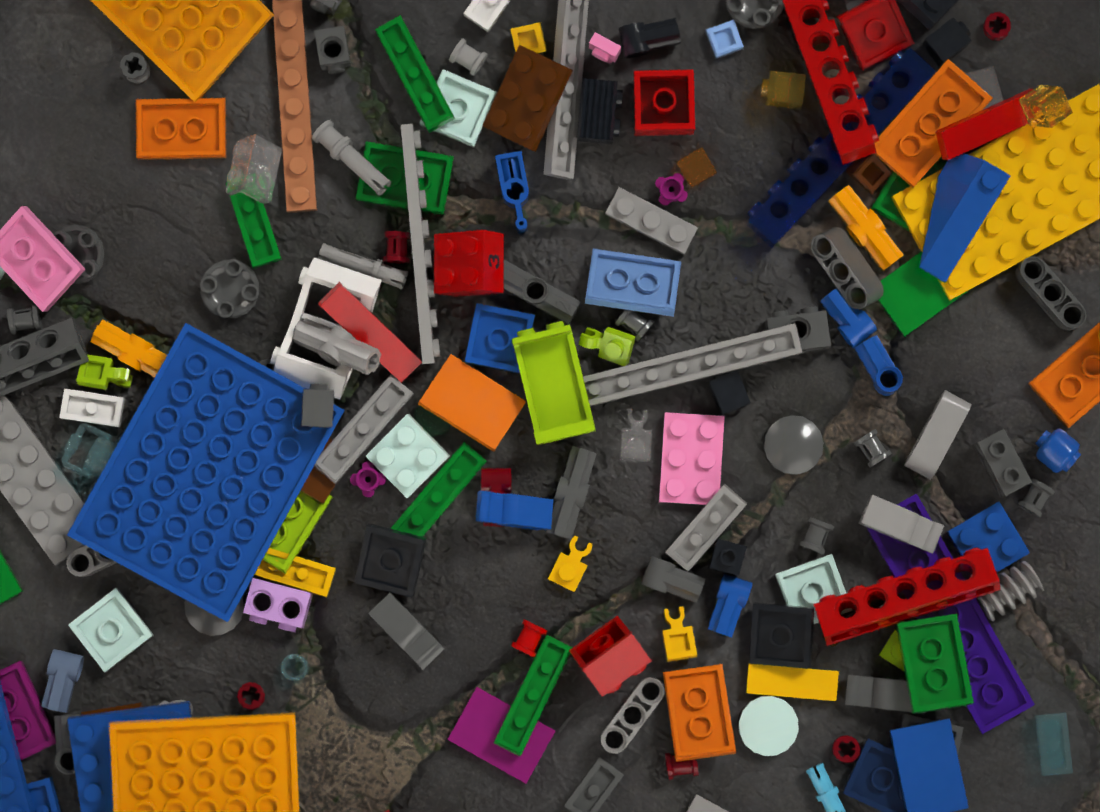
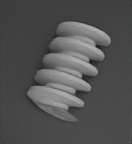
M1026 561L1020 563L1021 571L1016 567L1010 568V577L1004 572L999 574V591L977 598L983 611L991 621L995 620L993 611L997 610L1003 616L1005 615L1004 605L1007 604L1014 610L1016 609L1015 599L1025 604L1026 593H1029L1035 599L1037 597L1035 588L1039 587L1044 591L1037 574Z

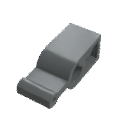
M389 593L368 613L422 670L445 649L392 593Z
M847 675L845 705L912 712L906 681Z

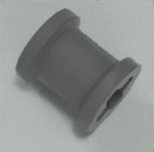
M131 52L121 60L120 68L128 81L140 84L149 78L151 72L150 65L141 54ZM138 63L142 69L140 71L135 70L132 73L129 67L131 65L136 66Z
M37 305L20 310L7 309V319L11 335L17 334V331L34 328L37 331L42 330L41 313Z
M625 310L615 324L617 326L622 325L631 334L636 336L635 340L639 342L654 324V321L651 319L647 320L637 311Z
M876 429L854 442V445L860 447L868 459L869 463L867 465L869 468L892 454L890 450L885 449L877 437L878 432Z
M1031 479L1030 489L1024 499L1018 501L1017 505L1031 515L1041 518L1042 508L1049 496H1054L1055 491L1044 483ZM1039 493V496L1037 497L1036 501H1035L1034 504H1033L1034 499L1036 498L1037 494Z
M809 517V528L804 541H800L799 546L824 555L825 549L823 547L829 531H833L834 526Z

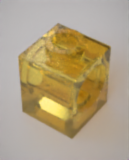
M770 71L768 79H762L761 96L766 97L765 105L801 109L806 75Z
M1039 85L1019 99L1030 126L1052 128L1073 113L1062 87Z

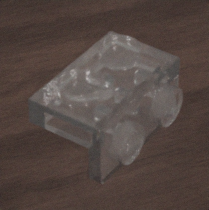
M256 134L238 140L233 148V160L227 175L226 193L232 196L241 192L262 204L271 202L282 148Z

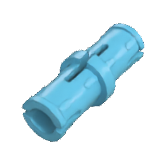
M824 763L816 765L820 778H818L813 767L807 769L806 773L818 794L816 798L818 802H822L826 812H846L837 795L839 790L837 786H833Z

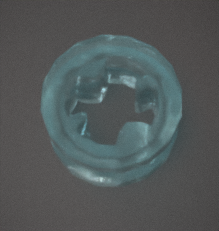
M291 654L282 661L281 672L288 680L300 681L309 673V663L303 656ZM292 659H296L297 663L301 661L303 667L299 669L300 674L298 676H294L293 672L289 674L287 668L291 666L290 661Z

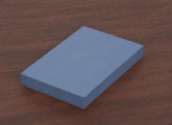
M593 249L585 304L674 317L681 261Z

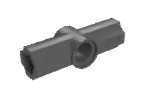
M504 260V290L526 301L530 306L537 307L568 325L571 323L581 305L579 300L549 285L542 278L535 277ZM533 285H540L544 288V294L539 299H532L528 296L529 288Z
M572 446L564 476L560 478L554 498L555 506L552 513V527L550 530H547V533L571 540L577 524L579 511L583 509L590 486L588 481L597 453Z

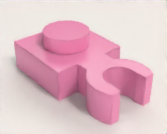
M596 32L589 42V49L593 50L591 54L609 64L615 62L621 52L620 45Z

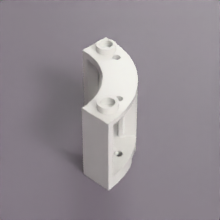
M314 257L309 268L303 267L298 284L302 285V289L291 323L281 347L276 346L270 363L275 365L274 371L307 389L310 388V384L328 385V390L334 391V398L340 400L351 376L352 368L341 364L335 370L288 354L294 341L292 339L294 328L299 320L302 321L307 318L330 329L334 326L344 329L339 324L304 313L313 282L333 288L340 282L354 296L361 298L360 302L373 313L382 280Z

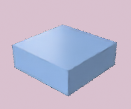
M734 20L711 27L705 31L715 59L744 48Z

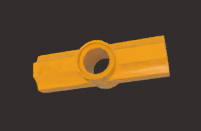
M849 185L828 200L829 204L847 225L846 229L852 239L861 248H865L882 271L886 270L903 256V253L885 232L886 228L881 219L872 209H867L860 197Z
M104 320L97 325L90 341L117 356V359L140 372L143 370L154 378L167 357V354L154 348L155 345L133 333L130 335Z

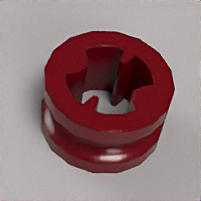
M1001 12L990 14L983 25L984 34L992 41L1003 40L1011 29L1009 17ZM995 20L1002 21L1001 26L1005 25V29H1000L999 33L992 32L993 27L990 28L989 23L994 24Z
M248 682L240 687L237 698L242 707L256 709L263 704L265 693L260 685ZM251 687L257 689L255 693H259L260 698L258 701L253 700L252 704L249 705L245 703L247 698L243 699L244 691L249 692Z
M843 735L833 742L832 752L839 761L849 763L856 760L859 756L860 745L852 736ZM851 741L854 745L851 750H854V753L851 756L847 754L840 756L838 750H841V748H838L841 742L847 744Z

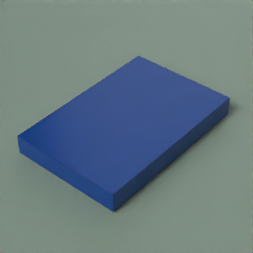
M950 718L889 730L906 812H953L969 808Z

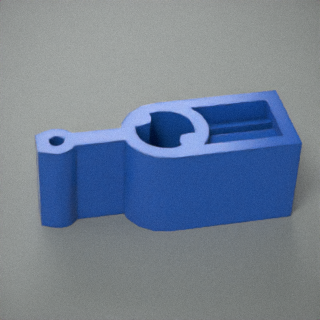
M522 151L495 155L504 203L511 208H515L517 216L515 222L516 230L519 234L527 232L528 225L527 220L523 218L521 207L529 199V188ZM508 162H511L514 178H511ZM512 187H519L524 191V193L519 195L520 199L513 200L508 197L507 194L512 192Z
M478 491L475 521L536 531L550 530L552 527L553 499Z

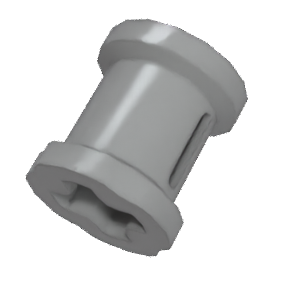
M462 38L451 53L449 61L451 63H459L470 70V75L475 76L483 66L488 54L476 51L467 45V41Z

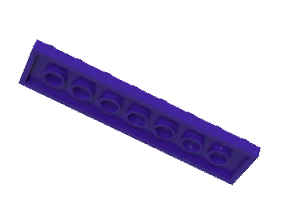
M917 494L896 504L931 520ZM866 527L894 578L905 575L907 570L914 567L926 568L933 566L939 559L946 557L953 559L941 536L933 554ZM961 572L956 575L959 580H965ZM933 580L928 583L927 587L937 590L942 587L943 583ZM911 590L901 591L905 599L911 598L914 594ZM975 598L916 618L919 620L957 614L974 701L972 705H966V708L980 733L984 734L1035 704Z

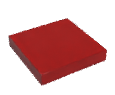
M867 0L836 16L856 62L862 71L915 44L896 0Z

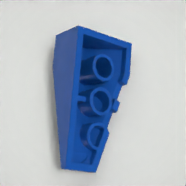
M964 153L947 160L937 179L934 202L931 208L930 221L919 265L920 269L944 283L947 281L1011 175L983 159Z

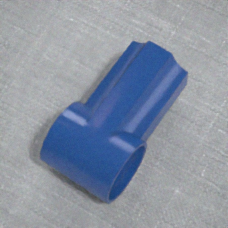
M837 288L820 300L822 306L838 325L837 328L840 334L852 348L858 346L877 331V327L867 313L862 309L852 308Z
M877 335L871 337L854 348L870 375L875 390L885 396L894 394L900 388L903 376L901 371L895 367ZM885 373L891 374L895 378V386L891 388L883 386L880 376Z
M726 573L723 574L716 594L717 602L709 621L708 630L732 638L741 610L745 608L753 585L752 582Z

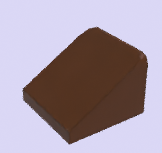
M875 154L855 160L846 170V173L870 194H873L892 173Z

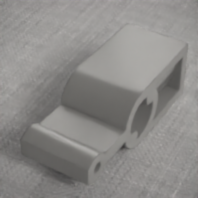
M875 495L869 497L858 523L933 554L944 528V525L924 518L915 512Z

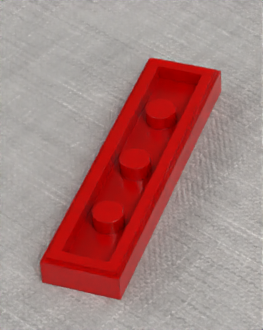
M1028 89L935 131L942 159L950 160L1025 126L1031 123L1033 119L1041 116L1042 110L1037 90Z
M340 282L318 302L320 307L356 340L379 349L381 353L379 362L401 383L422 363L421 359Z

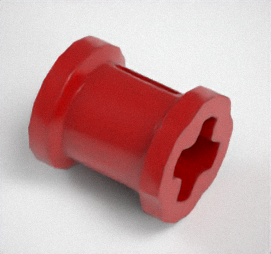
M524 619L522 631L517 641L512 642L511 646L535 658V649L542 635H546L547 630Z

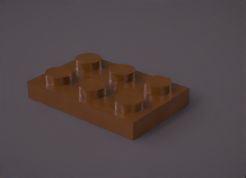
M519 45L483 127L536 152L573 70Z

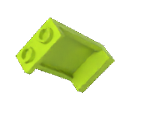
M563 321L547 324V330L535 333L534 328L516 332L517 337L511 339L537 445L596 432L570 325L564 326Z

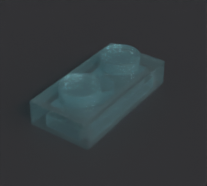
M1066 712L1034 715L1041 776L1073 773Z

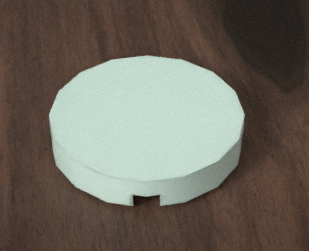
M760 696L750 701L742 710L738 721L739 734L743 743L753 752L763 756H774L788 750L795 742L799 731L798 718L794 709L785 700L774 696Z

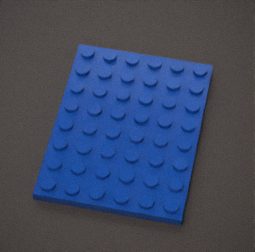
M185 323L67 536L228 622L345 410L334 404L332 428L302 427L301 415L304 387Z

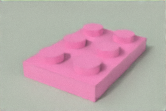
M21 206L0 230V267L42 312H48L86 269L27 206Z
M664 413L659 502L707 505L720 490L724 416Z

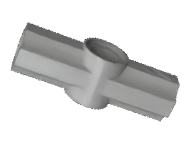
M305 318L302 321L299 320L294 328L292 339L295 344L318 353L322 359L334 366L344 364L367 375L375 372L379 366L381 356L379 349L356 340L349 332L340 327L334 326L330 329Z

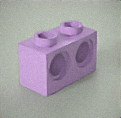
M252 578L243 613L250 615L249 621L266 625L267 620L279 622V629L296 632L297 627L304 628L313 593ZM262 593L267 594L271 600L270 607L265 611H260L255 605L257 596ZM290 601H295L300 607L299 615L293 619L288 618L284 613V607Z

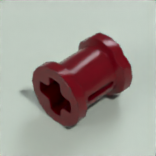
M386 231L384 237L387 238L386 256L383 257V262L409 264L410 259L407 257V246L411 234L402 231Z
M665 753L668 780H672L674 776L693 774V776H699L697 759L676 762L675 755Z

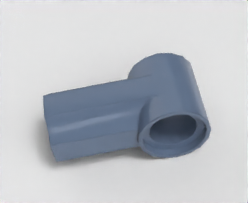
M57 649L52 651L47 668L49 678L41 707L68 713L75 682H78L82 672L84 656Z

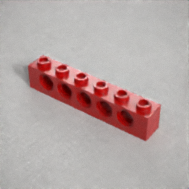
M782 0L842 164L844 165L877 153L875 142L879 141V137L874 124L868 126L865 116L869 115V111L864 97L858 99L855 89L859 88V84L854 71L848 73L845 63L849 62V58L844 45L838 46L835 37L840 34L834 18L831 20L827 18L825 11L830 9L827 0ZM811 17L819 19L814 25L805 24L806 20ZM820 43L829 45L825 51L815 50V47ZM830 69L839 71L838 75L833 78L824 76ZM845 95L849 97L848 101L844 104H836L834 102L838 96ZM849 122H857L859 124L858 128L853 131L845 130L844 126Z
M973 548L964 552L963 556L954 559L950 557L939 559L930 567H914L907 570L905 575L896 578L893 576L883 577L876 582L877 584L868 587L859 585L849 589L848 593L837 597L836 595L825 596L818 603L814 604V608L826 644L829 646L999 591L1000 581L988 548L982 550L980 548ZM961 571H968L972 574L968 580H959L956 577ZM933 580L943 583L942 587L937 590L929 589L927 585ZM903 590L914 592L913 596L909 599H902L898 596ZM875 599L885 601V604L878 609L869 606L871 601ZM847 608H852L856 611L855 615L850 618H844L840 614Z

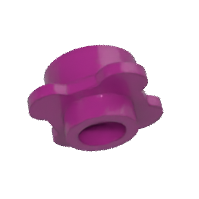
M676 173L666 178H657L655 186L660 192V204L667 206L670 202H684L687 199L688 194L684 191L683 186L684 177L681 174ZM669 187H673L674 191L670 192Z
M367 461L362 464V469L357 474L351 475L350 482L362 490L363 496L372 497L379 485L386 483V477L374 469L372 462ZM366 477H370L371 481L366 482Z

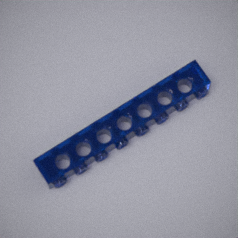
M911 48L905 53L898 51L888 62L891 68L886 74L883 75L879 72L868 84L872 89L864 96L869 115H866L865 119L868 126L874 124L878 135L936 73ZM895 75L903 76L907 82L906 87H895L892 83V77ZM860 93L857 95L858 99L863 98ZM882 97L886 101L887 107L883 110L874 108L871 102L872 98ZM851 122L844 126V129L847 131L855 130ZM831 132L824 140L819 136L807 149L811 154L804 161L798 158L787 170L791 175L784 183L778 180L767 193L770 195V198L764 204L758 201L747 213L750 219L746 225L771 248L784 237L854 162L842 164L839 154L831 147V142L833 141ZM814 161L823 162L826 166V173L822 175L815 174L811 169V163ZM795 182L802 183L806 187V194L803 196L794 195L791 191V185ZM774 204L783 205L786 209V216L782 218L774 217L771 214L770 207Z

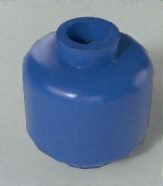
M1056 429L1052 433L1046 430L1035 443L1040 447L1036 452V458L1055 473H1059L1062 470L1067 472L1081 456L1078 452L1080 448L1079 443L1062 429Z

